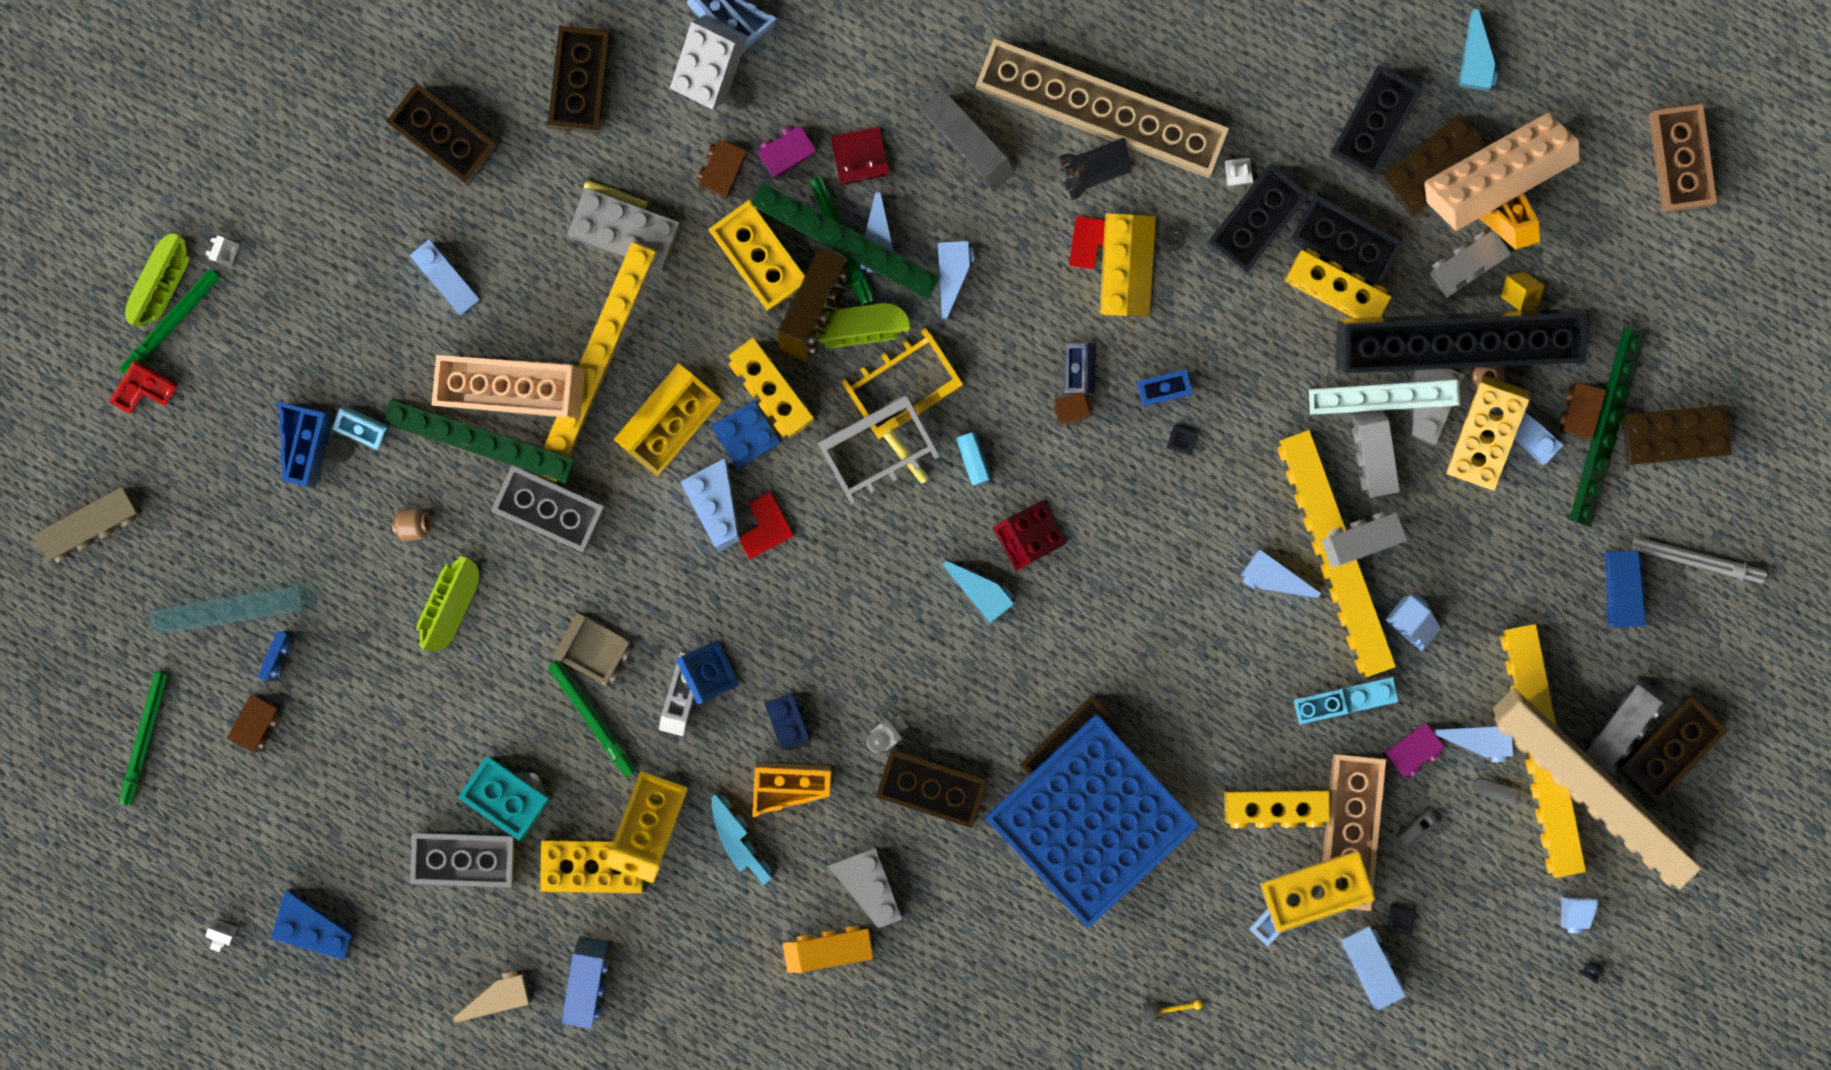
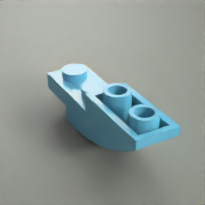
M1394 677L1296 699L1294 704L1299 725L1399 702Z
M715 794L711 797L712 812L724 849L739 872L748 866L762 884L765 885L772 879L770 876L772 869L764 860L759 862L753 854L757 851L748 840L744 843L742 842L741 838L748 833L745 829L748 827V824L740 815L735 817L729 810L732 805L724 795L719 798Z

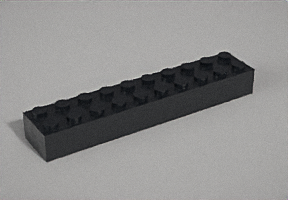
M1577 308L1337 319L1336 369L1345 374L1586 363L1587 312Z

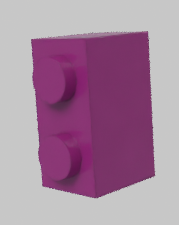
M793 125L789 126L781 132L782 137L775 141L769 139L759 146L761 150L757 153L774 180L816 154L815 148L800 125L796 128Z
M1423 723L1385 751L1384 754L1401 777L1408 775L1411 778L1422 770L1420 765L1428 760L1431 763L1442 755L1440 750L1444 746L1428 724Z

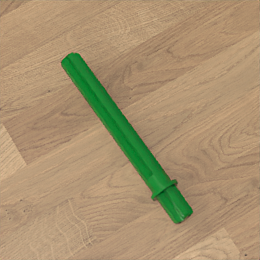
M818 176L811 179L809 184L822 214L842 224L823 177ZM847 257L848 268H850V287L854 288L860 304L866 305L874 300L867 282L869 278L865 277L859 263Z
M208 269L135 350H130L132 353L119 366V370L125 374L134 359L146 364V359L219 281V275L212 269Z
M559 660L551 663L548 666V670L611 758L610 762L615 763L625 778L634 774L637 768L625 753L627 750H623L565 666Z
M154 672L125 778L121 779L123 785L118 799L120 804L132 806L137 787L141 786V783H139L168 681L166 673Z

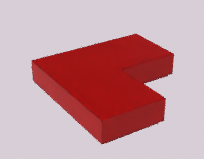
M1076 216L1069 267L1094 270L1097 245H1104L1105 220Z
M134 359L108 402L129 414L132 413L142 395L166 406L178 387V383Z
M771 492L748 503L760 525L740 536V543L749 560L794 537Z

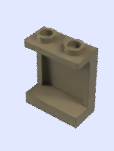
M576 613L552 657L607 686L609 682L613 684L620 673L617 667L621 660L626 662L632 648L629 647L631 642L580 613Z

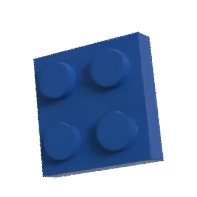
M754 400L711 425L737 469L780 444Z
M276 631L257 676L258 678L265 681H274L275 678H280L284 669V664H281L284 655L290 654L294 645V641L291 640L293 635L284 631Z
M718 640L676 659L697 704L703 703L740 685Z

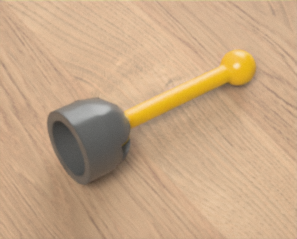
M1196 1000L1194 1003L1160 1008L1155 1003L1142 1004L1144 1022L1147 1024L1157 1021L1161 1013L1191 1008L1200 1010L1203 1007V1002Z

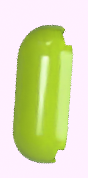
M166 235L154 248L127 301L125 316L128 323L137 327H143L142 325L149 324L153 320L157 321L162 316L189 262L186 242L179 235Z
M888 303L838 309L837 313H832L829 319L830 327L826 335L822 334L818 342L824 343L825 348H838L897 339L898 333L909 331V320L901 308Z
M458 557V560L451 565L446 564L442 569L417 623L416 630L419 631L420 638L418 644L422 649L429 652H437L444 649L453 640L479 582V571L477 565L472 560L466 557Z

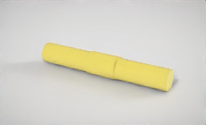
M590 180L585 182L584 188L646 210L648 201Z
M891 429L883 433L884 438L896 451L901 460L911 455ZM911 462L906 464L920 483L928 480V475L921 467L915 470Z

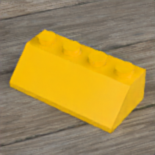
M1105 213L1100 314L1150 316L1156 216Z
M678 363L613 440L658 477L722 400Z

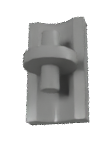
M897 716L891 722L885 719L867 737L868 748L875 753L887 751L902 739L899 734L908 728L907 724L900 716Z

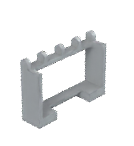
M907 393L885 404L882 409L818 441L820 449L851 504L856 502L852 493L865 486L868 487L871 494L876 492L872 482L887 474L890 475L893 482L898 480L894 471L909 462L912 463L915 470L920 468L916 459L931 451L935 459L940 457L932 438ZM907 407L928 446L850 487L829 448Z

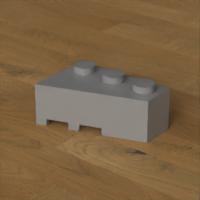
M1485 229L1474 237L1475 243L1469 247L1463 244L1453 251L1454 257L1448 261L1444 257L1432 265L1434 270L1430 275L1446 298L1511 255L1495 231L1488 233Z
M1451 369L1415 370L1413 383L1459 380L1461 384L1464 374ZM1451 406L1411 409L1409 437L1431 446L1436 445Z
M1383 411L1353 413V438L1355 443L1358 444L1359 452H1356L1357 463L1363 470V476H1360L1362 491L1366 490L1370 498L1400 492L1388 418Z
M1387 511L1372 516L1374 521L1368 523L1365 522V519L1350 524L1352 529L1343 531L1342 527L1329 531V537L1321 541L1331 568L1407 541L1397 512L1388 515Z
M876 847L828 865L878 928L902 920Z

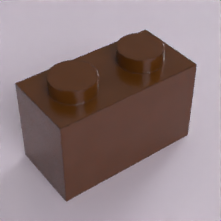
M718 139L717 144L712 143L707 153V157L710 158L707 167H701L697 180L700 181L699 187L728 199L747 155L746 150Z
M1578 382L1574 383L1573 387H1568L1565 396L1568 406L1566 411L1561 412L1558 425L1562 426L1560 432L1586 440L1593 439L1606 390Z
M1084 392L1053 401L1059 427L1088 420L1090 417L1089 413L1093 411L1090 397H1085Z
M250 694L226 739L252 753H257L258 749L262 751L269 740V737L266 736L270 727L274 729L281 718V715L278 714L280 708L254 694Z

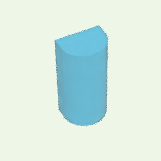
M342 405L332 430L378 450L385 439L389 426Z
M971 432L956 438L972 486L991 480L992 477L977 434Z

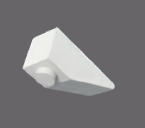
M680 652L679 657L685 655L686 653ZM676 664L662 711L659 730L684 736L694 696L678 664Z

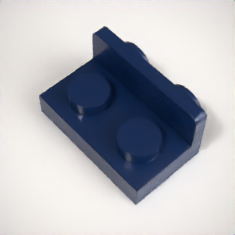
M793 693L764 703L781 750L810 740L808 735L813 734L808 719L803 721L800 711L804 710L799 696L794 697Z

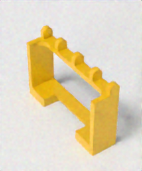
M925 327L921 329L925 339L912 347L905 339L902 341V344L906 351L890 361L885 353L882 354L881 357L886 364L871 374L867 372L865 367H862L860 371L864 378L852 386L849 385L846 379L841 381L864 418L869 416L854 391L927 343L931 345L952 380L916 403L914 407L917 413H922L963 386L961 380ZM907 409L878 428L875 424L870 426L877 439L880 440L884 437L883 433L886 430L891 429L894 431L913 418Z

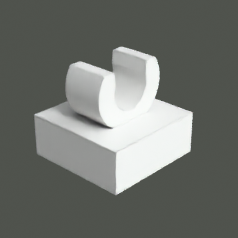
M1250 158L1224 161L1227 186L1253 183Z
M218 235L216 238H211L210 241L214 245L211 252L206 251V255L209 256L208 259L231 268L240 244Z
M214 919L205 936L213 940L210 949L220 952L224 944L229 946L236 936L238 927Z

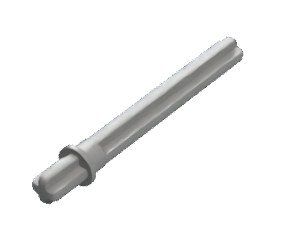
M1639 537L1633 539L1631 549L1634 551L1739 578L1741 582L1743 579L1764 583L1767 577L1766 570L1747 566V562L1743 564Z

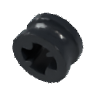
M1584 962L1585 967L1583 970H1579V973L1598 985V978L1600 976L1603 977L1604 973L1589 963Z

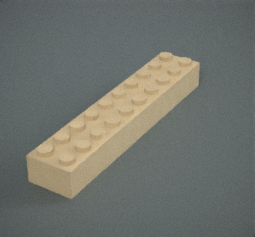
M993 39L976 83V90L1112 142L1125 137L1128 148L1206 178H1210L1229 129L997 39Z
M1515 687L1493 708L1494 720L1498 723L1497 728L1505 736L1510 734L1516 740L1515 744L1522 752L1526 753L1529 751L1534 757L1533 761L1542 770L1547 768L1553 774L1551 777L1558 785L1562 787L1565 784L1570 790L1569 794L1578 803L1583 801L1589 807L1587 809L1588 812L1595 819L1599 820L1602 818L1607 824L1606 828L1615 837L1620 835L1625 840L1624 845L1632 853L1639 852L1643 857L1642 861L1651 870L1656 868L1661 873L1660 878L1668 886L1674 885L1680 890L1701 869L1694 852Z

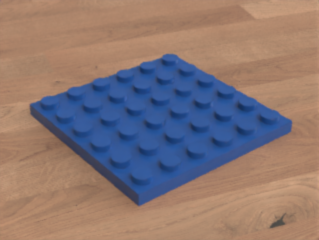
M1097 714L1089 719L984 817L1087 929L1199 826Z

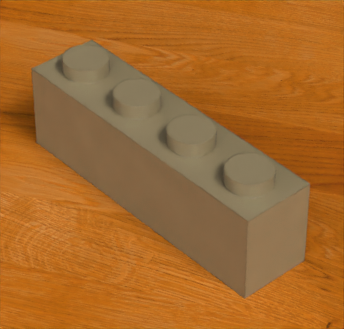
M120 487L37 532L33 536L48 562L55 561L58 564L70 557L68 553L77 549L80 552L92 545L90 541L99 537L102 540L114 533L112 529L122 525L124 528L136 521L135 517L140 513L127 489Z

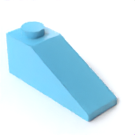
M1473 9L1469 21L1459 86L1489 91L1491 85H1496L1498 71L1494 70L1495 61L1480 12Z
M948 561L943 563V566L989 623L1013 605L1011 599L1014 596L1006 586L1001 588L998 584Z

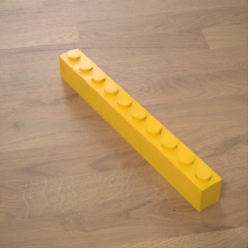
M637 241L631 242L578 366L585 368L581 417H556L544 449L571 456L657 256V250ZM534 473L554 483L558 482V480Z
M1308 430L1280 440V446L1277 447L1281 461L1286 460L1289 468V470L1285 471L1290 485L1295 484L1298 492L1294 494L1297 506L1305 511L1306 517L1303 518V522L1307 532L1312 531L1315 541H1312L1311 544L1315 555H1321L1323 564L1320 565V569L1324 579L1329 578L1332 585L1329 593L1333 603L1338 602L1341 611L1337 615L1341 626H1347L1349 635L1346 636V640L1350 650L1355 649L1358 659L1354 661L1359 674L1364 673L1365 677H1369L1396 667L1357 559L1331 568L1321 540L1329 537L1328 532L1340 527L1343 528V531H1346L1310 431Z
M1536 624L1503 630L1504 635L1500 636L1503 651L1507 650L1509 660L1505 661L1508 676L1512 675L1514 685H1510V690L1515 687L1556 725ZM1528 751L1529 759L1525 760L1527 773L1533 776L1534 784H1530L1533 799L1538 801L1539 809H1535L1538 824L1542 823L1544 833L1540 834L1542 847L1548 850L1549 858L1545 859L1548 874L1552 873L1554 878L1584 873L1586 870L1569 788L1565 784L1562 787L1558 785L1551 777L1553 774L1547 768L1542 770L1533 761L1534 757Z

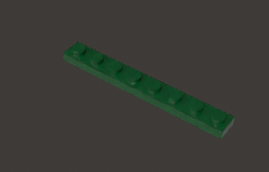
M763 182L750 206L926 300H929L940 279L939 276Z
M1623 327L1606 393L1569 518L1570 521L1587 527H1591L1596 515L1598 499L1603 490V482L1606 471L1609 468L1611 453L1616 444L1617 432L1623 419L1624 407L1630 394V386L1637 369L1639 354L1644 344L1645 334L1632 328Z
M396 400L389 401L383 422L386 425L565 483L570 481L576 460L575 458Z

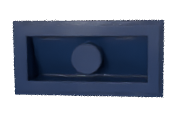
M1066 343L1065 393L1078 394L1084 392V394H1095L1096 344Z

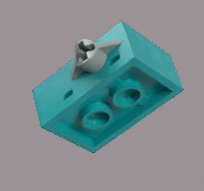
M489 756L484 758L458 796L460 800L519 841L526 839L552 801L546 795L541 777L538 774L514 773Z

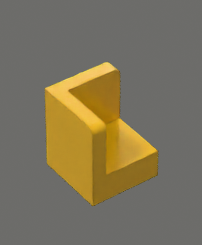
M1524 271L1506 275L1501 297L1519 311L1539 307L1544 285Z

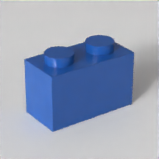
M1187 369L1137 381L1136 383L1142 408L1188 397L1193 394Z

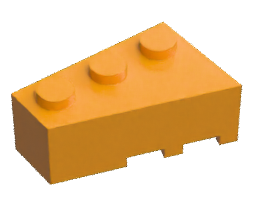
M1524 193L1479 218L1516 250L1540 242L1539 221Z
M756 762L753 817L830 796L831 766Z
M859 925L844 927L845 932L842 933L828 930L820 932L821 936L812 938L811 934L797 936L796 941L784 942L783 949L787 972L802 973L873 959L868 929H859Z

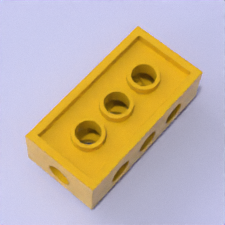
M748 200L708 230L769 313L797 293L805 276L758 211L750 206L751 202ZM746 230L751 233V237L747 242L737 240L739 232ZM756 251H763L766 254L765 259L760 263L752 260V255ZM769 272H779L781 275L779 281L776 283L768 282L766 278Z
M1307 249L1306 252L1303 250L1299 252L1284 282L1353 318L1382 316L1391 296L1387 295L1388 291L1385 288L1376 284L1371 287L1364 283L1365 278L1353 272L1351 275L1343 272L1342 266L1333 261L1326 263L1320 260L1321 256L1310 249ZM1311 270L1320 272L1321 280L1313 279ZM1333 282H1340L1344 288L1343 292L1336 291L1333 287ZM1356 293L1365 296V304H1361L1356 300Z
M753 337L728 355L731 359V362L728 363L737 377L743 375L746 379V382L743 383L752 397L758 395L761 399L759 406L767 417L773 415L777 420L774 426L782 437L788 435L791 439L814 422L812 415ZM751 365H760L761 371L758 375L752 376L748 374V369ZM766 385H775L776 392L773 395L766 396L763 394V389ZM783 404H788L792 407L791 413L787 416L778 414V409Z
M1482 375L1448 464V475L1493 491L1495 490L1528 404L1530 391ZM1499 407L1503 411L1501 413H1495L1491 410V408ZM1491 430L1494 432V434L1491 436H1487L1483 433V431ZM1480 452L1486 457L1477 458L1474 454Z
M640 771L605 866L653 883L688 788Z
M1329 791L1224 792V822L1230 823L1232 828H1247V823H1255L1257 828H1272V823H1281V827H1298V822H1306L1308 827H1323V822H1329ZM1279 802L1282 806V812L1278 816H1273L1271 806ZM1304 802L1307 805V812L1299 816L1296 812V807L1299 803ZM1249 803H1254L1257 811L1255 815L1249 817L1245 812V808Z
M541 841L540 892L643 893V879L624 872L616 874L610 867L605 866L613 841ZM564 859L572 861L574 868L571 873L562 871L561 863ZM588 860L597 861L599 864L597 873L592 874L587 871L586 863Z
M1358 851L1260 882L1276 932H1281L1374 901ZM1343 876L1347 880V886L1339 891L1335 888V881L1338 877ZM1319 884L1323 888V894L1315 899L1311 896L1310 891L1314 885ZM1293 892L1297 893L1299 896L1298 904L1288 906L1286 902L1287 896Z

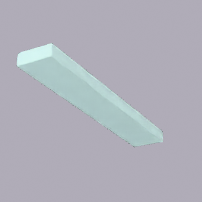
M1444 380L1309 389L1310 415L1461 406L1460 381Z

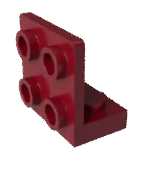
M879 127L831 137L840 186L889 176Z
M1043 500L992 527L1016 571L1067 543Z

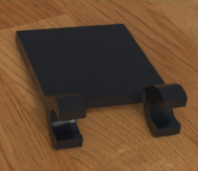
M1125 137L1079 155L1066 153L1059 157L1062 166L1069 164L1064 166L1067 176L1078 171L1079 179L1069 178L1064 181L1066 190L1075 188L1069 191L1071 200L1078 199L1090 187L1132 172Z

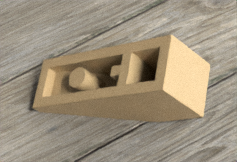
M517 971L502 974L503 979L496 981L454 1017V1022L529 1005L530 999L524 974L517 975Z

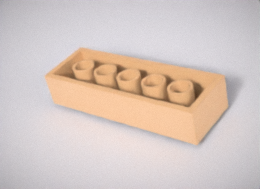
M1548 112L1425 181L1426 201L1457 231L1579 162V140Z
M436 355L432 405L447 408L580 418L585 368L571 365Z
M1333 754L1329 788V822H1326L1322 862L1358 851L1373 894L1386 760ZM1343 876L1338 877L1335 881V888L1339 891L1345 889L1347 886L1346 878ZM1321 885L1319 890V897H1321L1323 894V888ZM1372 901L1350 909L1371 911Z

